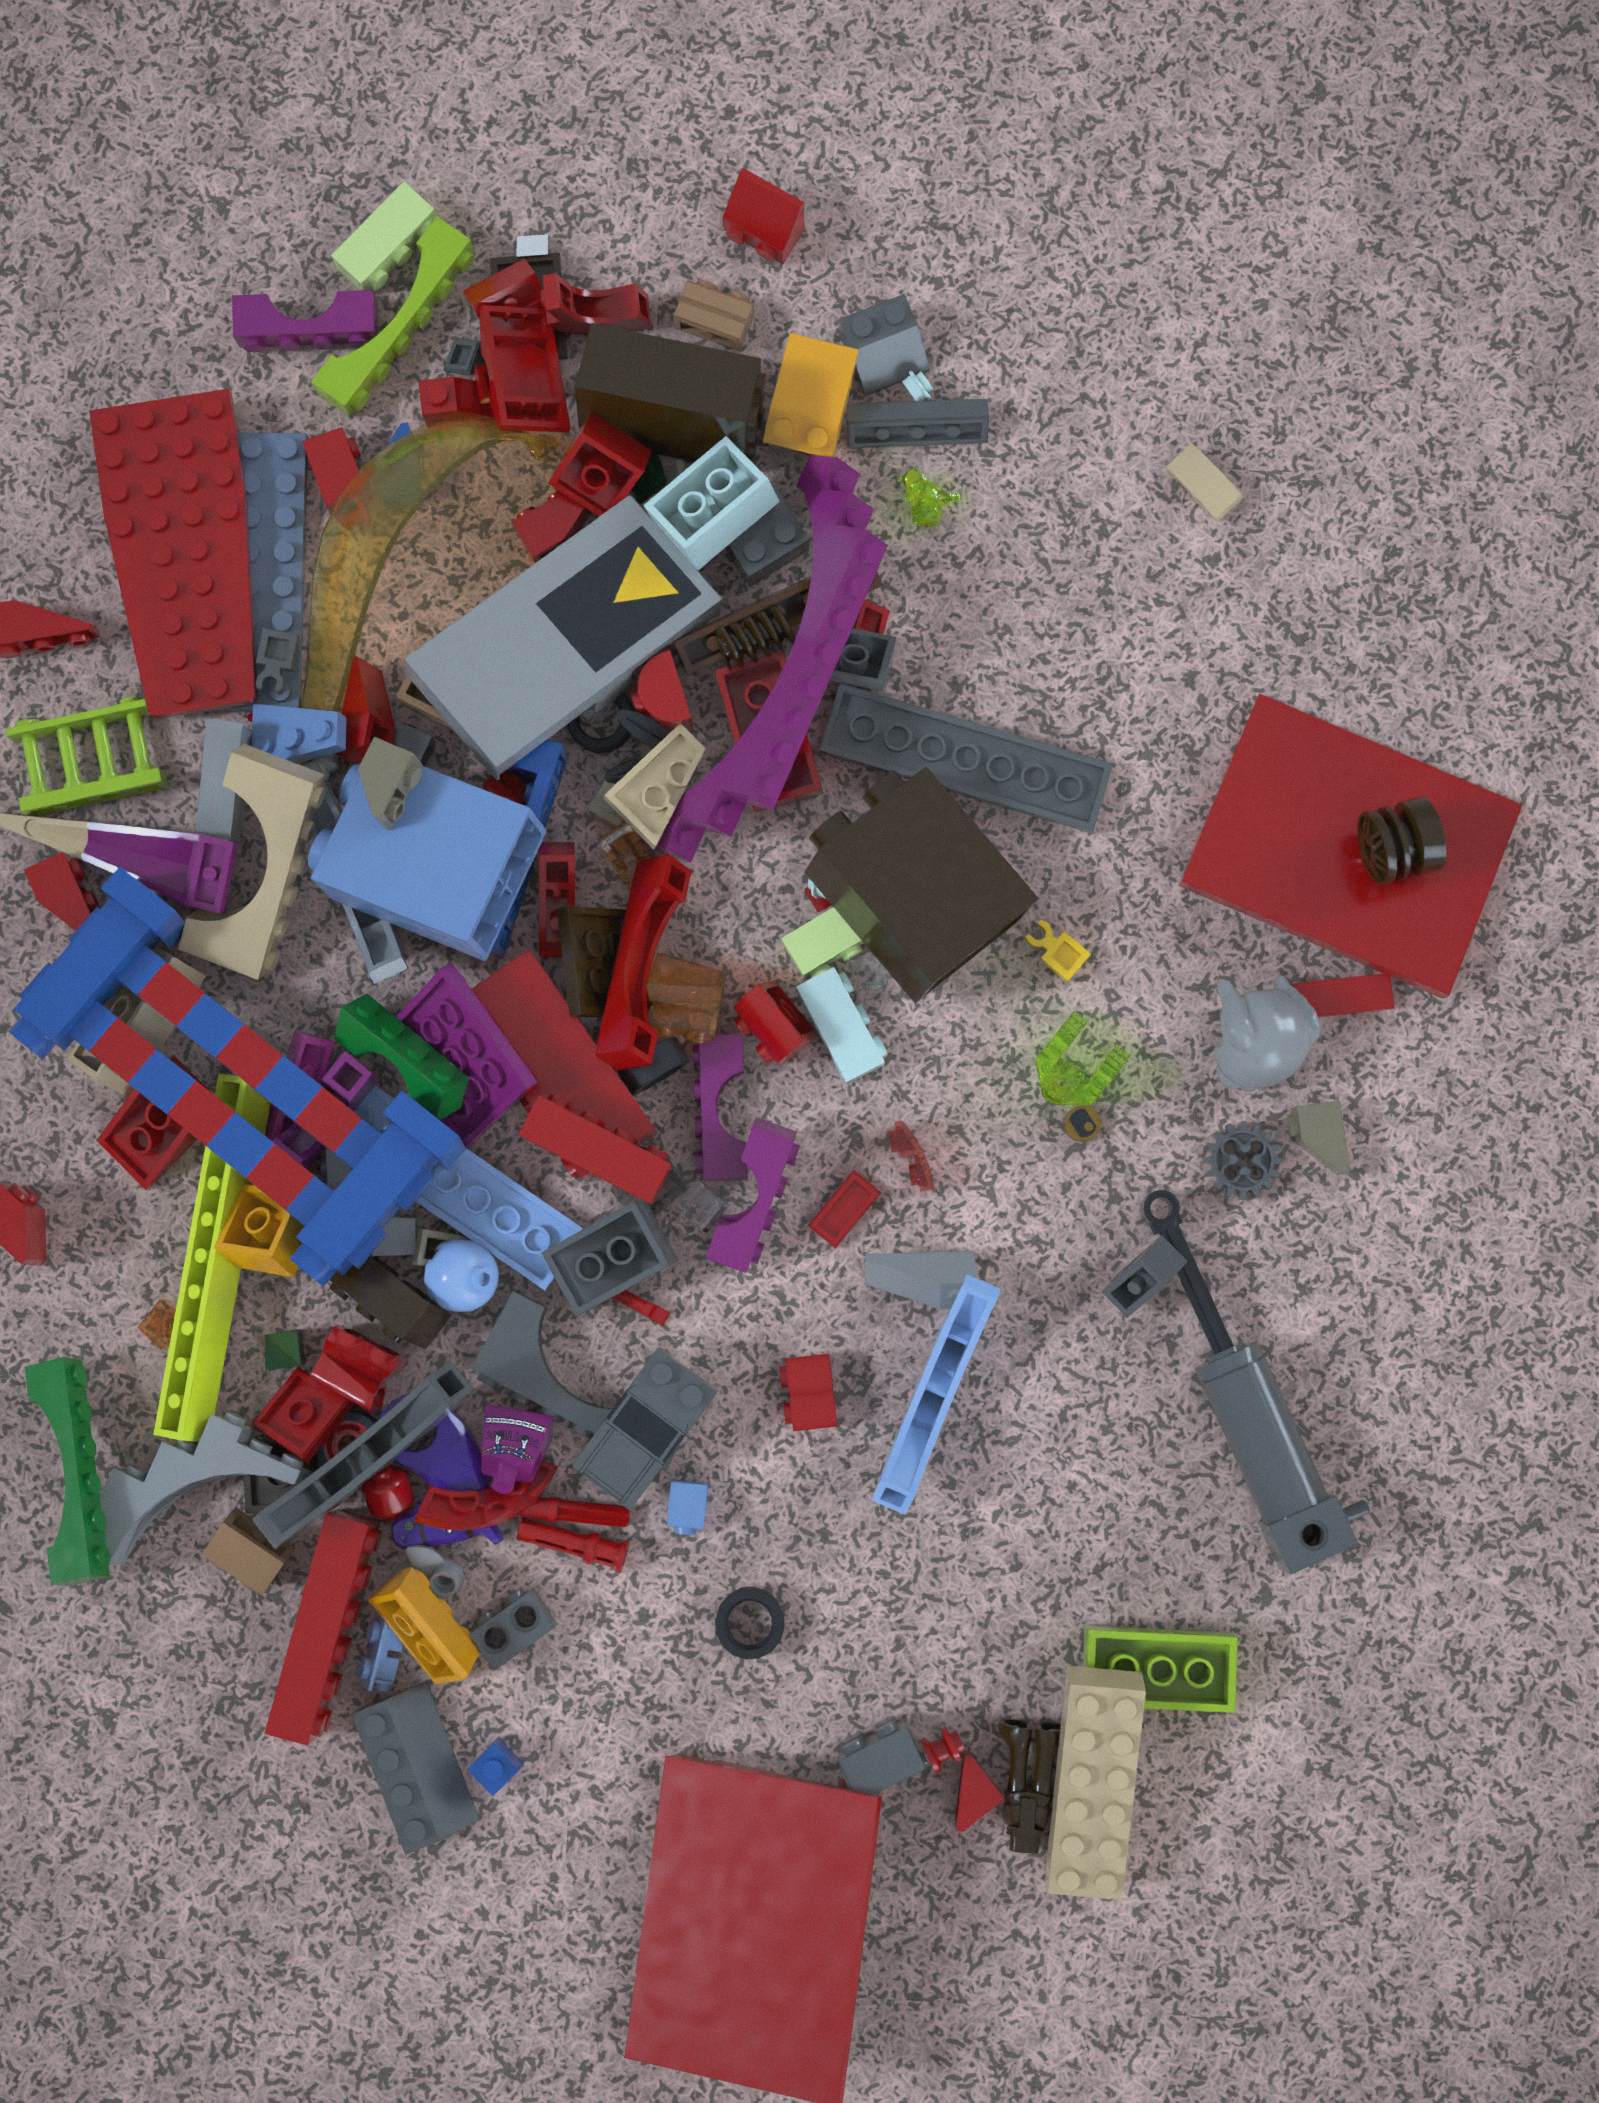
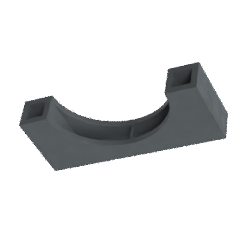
M512 1291L471 1368L479 1372L476 1379L493 1388H496L499 1383L511 1389L509 1393L511 1398L525 1405H528L531 1400L543 1406L542 1414L554 1416L553 1420L560 1422L562 1417L575 1423L574 1431L591 1439L613 1408L588 1403L572 1394L557 1380L547 1364L541 1342L542 1323L548 1307L518 1291ZM679 1446L661 1468L662 1470L666 1471Z

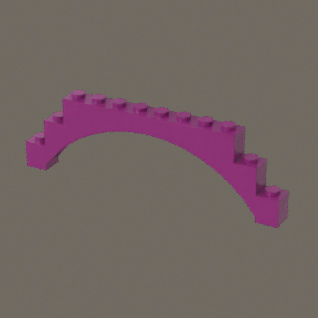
M809 455L796 485L797 488L804 492L809 506L814 550L808 599L801 625L787 662L767 700L739 741L716 767L680 798L654 849L663 855L670 854L675 859L691 863L705 830L732 837L746 804L773 810L888 547L885 542L866 530L874 509L852 494L860 473L838 457ZM643 838L641 839V843L652 848Z

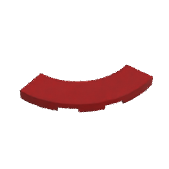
M542 1460L534 1480L531 1482L515 1480L513 1491L510 1493H499L492 1487L476 1492V1490H446L430 1485L414 1522L447 1530H474L500 1524L512 1519L534 1504L551 1483L558 1466Z

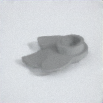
M424 1545L407 1547L406 1553L409 1560L397 1566L391 1574L392 1577L399 1570L413 1567L414 1570L421 1571L430 1582L429 1589L437 1598L441 1599L452 1596L459 1591L464 1581V1573L457 1564L445 1561L437 1550ZM441 1575L449 1576L450 1578H444Z

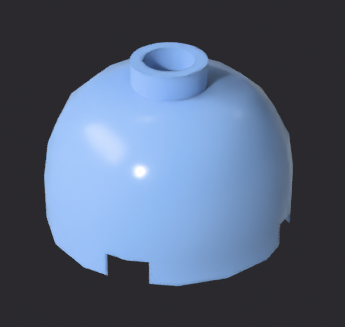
M450 1239L439 1244L435 1249L438 1251L434 1255L433 1260L428 1259L425 1266L424 1283L430 1299L436 1301L441 1306L440 1308L453 1312H470L484 1306L494 1295L499 1279L497 1263L487 1248L470 1240Z

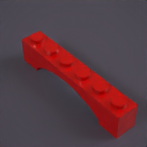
M670 854L637 861L595 1051V1056L618 1070L651 1065L658 1031L651 1027L648 1017L647 991L650 970L658 943L667 923L678 905L686 901L692 870Z

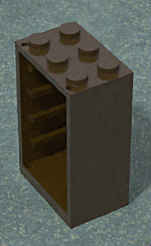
M591 323L575 384L579 429L589 414L593 412L650 449L651 453L696 462L727 436L749 460L754 461L758 442L756 440L757 430H761L765 415V408L763 407L766 391H764L766 374L761 373V358Z

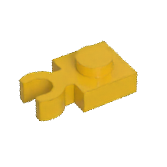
M1040 920L1037 926L1044 931V938L1036 940L1028 934L1025 937V941L1032 948H1042L1046 951L1040 958V961L1065 982H1068L1089 958L1091 953L1065 931L1058 938L1054 937L1051 926L1046 921Z

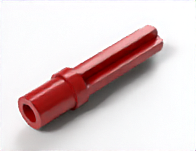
M550 1496V1498L539 1497L534 1504L520 1513V1517L542 1519L553 1523L566 1521L627 1527L630 1519V1510L620 1505L561 1500L559 1497Z

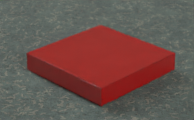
M297 1367L251 1425L257 1431L308 1464L354 1405L343 1396L310 1379V1374Z

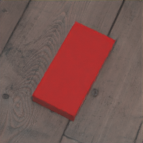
M853 1170L808 1226L836 1249L879 1197L881 1192Z

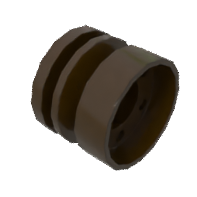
M1417 797L1398 802L1394 807V811L1390 807L1383 806L1377 811L1368 810L1360 814L1357 834L1361 856L1368 873L1378 885L1391 884L1394 880H1405L1409 876V872L1420 876L1439 871L1445 866L1447 851L1443 826L1433 804L1426 797Z

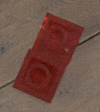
M903 1121L894 1122L895 1130L888 1131L891 1152H898L899 1159L914 1157L915 1164H908L911 1186L918 1185L919 1193L933 1191L935 1188L932 1174L920 1144Z

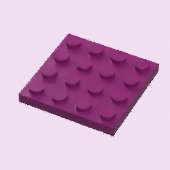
M453 963L442 967L396 1016V1018L469 1077L461 1108L440 1120L459 1135L466 1148L478 1140L537 1083L528 1066L518 1056L508 1038L498 1028L488 1014L486 1007L481 1004Z

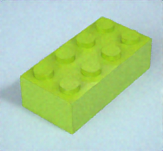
M1084 1626L1083 1667L1142 1672L1146 1689L1145 1709L1235 1713L1238 1637L1233 1633Z

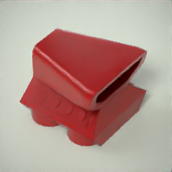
M335 1325L325 1340L322 1353L309 1378L370 1412L382 1410L386 1395V1381L402 1372L407 1358L344 1325Z

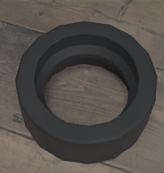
M624 693L612 701L619 710L633 711ZM579 716L567 724L574 741L584 750L597 754L610 753L622 747L631 736L620 724L614 734L606 738L597 739L591 737L582 730Z
M672 1036L655 1045L651 1065L618 1070V1074L631 1095L634 1096L665 1080L684 1067L690 1059L677 1037Z
M757 1587L739 1588L728 1594L719 1606L715 1618L716 1635L722 1647L733 1656L746 1660L761 1658L771 1653L781 1641L785 1628L784 1612L778 1600L767 1590ZM745 1601L761 1603L771 1616L772 1626L770 1633L763 1641L757 1644L746 1645L740 1643L732 1636L729 1630L728 1619L731 1611L736 1605Z

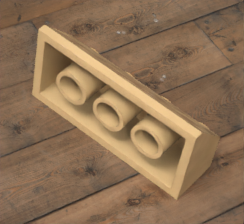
M155 946L152 950L201 989L202 982L206 977L204 974ZM123 984L104 1005L105 1008L161 1053L165 1041L172 1030L176 1028ZM76 1043L67 1060L97 1082L128 1098L134 1088L79 1043Z

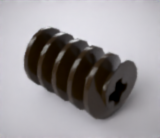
M776 605L770 608V618L763 610L758 611L757 623L749 615L744 617L743 629L736 621L730 622V634L722 626L717 627V644L729 672L731 671L730 660L734 659L740 667H743L745 654L753 662H756L758 649H761L769 657L771 656V644H775L780 651H784V639H788L792 645L795 641L794 633L785 613Z

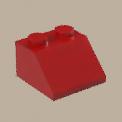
M742 168L722 217L723 230L726 231V236L739 245H743L745 242L756 248L757 254L769 262L777 260L784 264L805 229L804 202Z
M591 412L570 443L548 484L600 517L626 498L643 474L652 451Z
M0 1183V1245L22 1265L42 1266L47 1259L45 1209L37 1203L41 1199L40 1196L25 1184L21 1187L16 1183Z

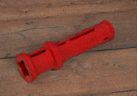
M522 1518L516 1536L517 1541L581 1557L582 1561L588 1565L595 1562L613 1567L617 1573L622 1572L629 1549V1541L623 1540L620 1543L601 1538L600 1533L597 1532L585 1535L535 1522L527 1518Z

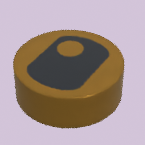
M1076 1106L1064 1118V1130L1074 1141H1089L1100 1130V1117L1089 1106Z

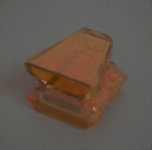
M657 952L647 981V991L650 1000L648 1017L651 1027L658 1031L657 1037L666 1038L680 1035L694 1043L715 1041L725 1000L726 972Z

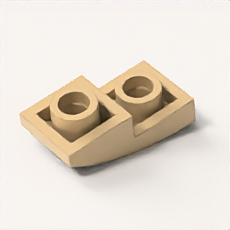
M1193 443L1166 466L1168 473L1192 495L1194 501L1216 522L1243 499L1242 494Z

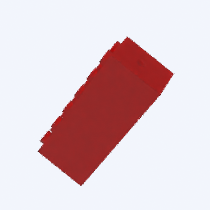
M530 949L471 989L481 1004L486 1007L488 1014L501 1032L508 1038L513 1049L524 1064L528 1066L531 1074L537 1081L524 1097L519 1099L528 1114L539 1095L548 1099L550 1094H554L570 1103L567 1110L581 1116L584 1110L603 1120L600 1127L614 1133L617 1127L636 1137L633 1143L636 1146H640L658 1133L612 1066L595 1056L596 1043L577 1017H570L568 1003ZM561 1159L567 1171L575 1179L581 1177L588 1182L595 1177V1175Z

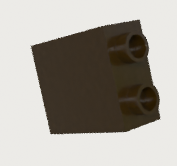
M927 766L906 782L895 770L882 777L862 797L871 809L853 823L842 810L822 823L809 837V840L818 851L804 872L915 1004L1020 921L1039 899Z

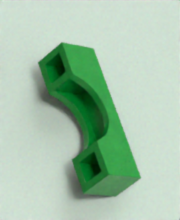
M366 993L341 1007L334 1036L335 1040L358 1059L371 1052L379 1053L388 1058L402 1074L409 1096L437 1119L442 1120L461 1108L469 1080L466 1074L369 994Z

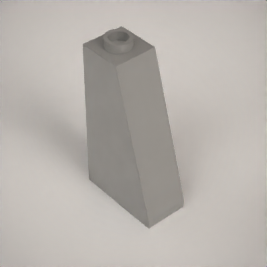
M207 718L195 833L208 834L236 842L240 841L246 801L237 793L222 786L231 752L243 744L251 746L252 732L243 723Z

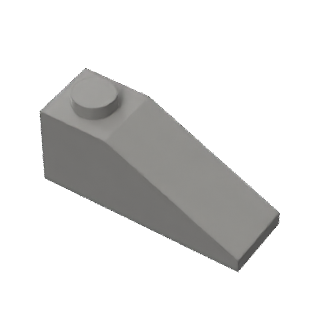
M974 1251L865 1254L866 1285L939 1309L951 1308L966 1274L976 1278Z

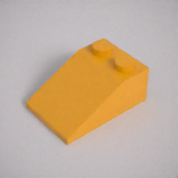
M790 332L769 410L763 442L813 455L834 457L859 349Z

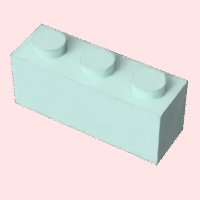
M835 967L796 986V991L846 1085L884 1066L885 1061L882 1057L887 1055V1051L878 1035L873 1038L871 1037L866 1027L870 1023V1019L861 1003L856 1006L854 1005L849 995L854 989L845 972L838 975Z

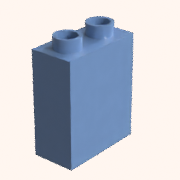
M360 764L353 765L348 770L341 785L340 802L345 807L334 830L323 829L316 836L310 848L308 866L313 870L310 879L332 900L486 962L547 830L531 808L424 766L422 767L420 782L414 789L411 788L405 800V810L402 817L394 822L390 830H387L372 815L358 772Z

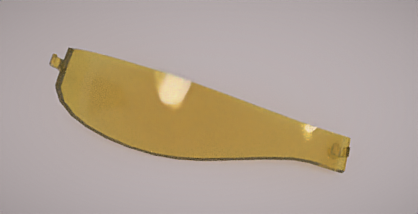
M451 417L423 424L396 438L362 466L336 500L321 534L312 577L307 669L301 708L338 712L345 693L368 606L383 565L401 530L425 498L461 464L479 451L502 441L523 442L529 448L530 454L534 459L546 463L548 459L543 455L542 449L546 444L557 448L559 443L554 437L546 434L533 436L525 431L499 429L495 419ZM314 759L300 762L297 764L303 766L305 764L312 762Z

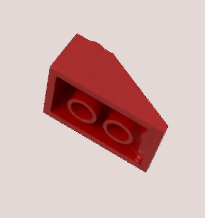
M176 1057L170 1058L171 1061H173L176 1065H178L181 1069L188 1073L192 1078H194L197 1082H199L202 1086L209 1090L181 1061H179ZM133 1089L96 1141L147 1190L198 1139L136 1089Z

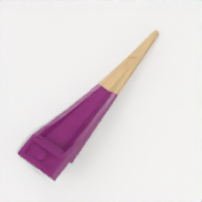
M0 813V827L65 852L112 873L121 866L148 889L184 905L215 913H225L239 842L202 833Z

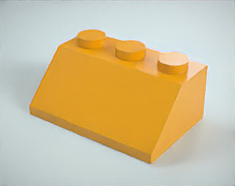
M413 1567L399 1570L371 1595L368 1601L435 1684L464 1680L469 1675L480 1654V1651L474 1645L475 1642L469 1635L470 1631L457 1624L451 1616L453 1612L450 1606L443 1599L437 1598L429 1589V1580L421 1571L414 1570Z

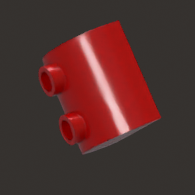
M668 650L652 657L642 668L638 678V690L630 692L637 713L658 722L669 733L679 724H682L691 734L695 733L691 714L671 652Z
M776 980L758 984L734 1006V1010L738 1014L733 1019L735 1025L744 1035L747 1036L751 1032L760 1042L755 1047L756 1051L768 1064L773 1060L777 1065L786 1062L819 1037L818 1033Z

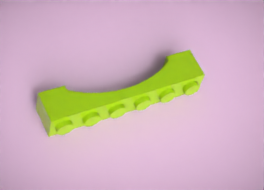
M436 216L416 243L421 256L419 270L411 292L397 315L377 336L359 349L339 358L331 354L311 381L318 395L349 417L355 410L360 411L364 408L370 398L369 391L376 382L382 383L391 370V362L397 354L401 356L408 350L412 342L411 336L418 327L423 328L427 325L433 314L432 308L439 299L443 301L449 296L454 286V279L460 272L465 273L474 261L473 254L475 251L471 239L438 216Z

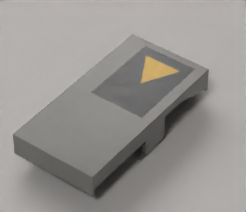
M629 495L404 658L405 674L492 776L498 780L501 773L580 714H582L584 719H588L631 687L633 670L661 649L710 619L718 617L722 598L712 588V586L716 587V584L706 573L700 574L636 500Z

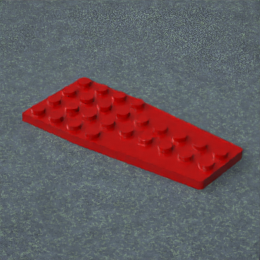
M230 389L89 410L103 514L148 712L154 718L161 719L255 703L258 694L256 686L247 496L232 392Z

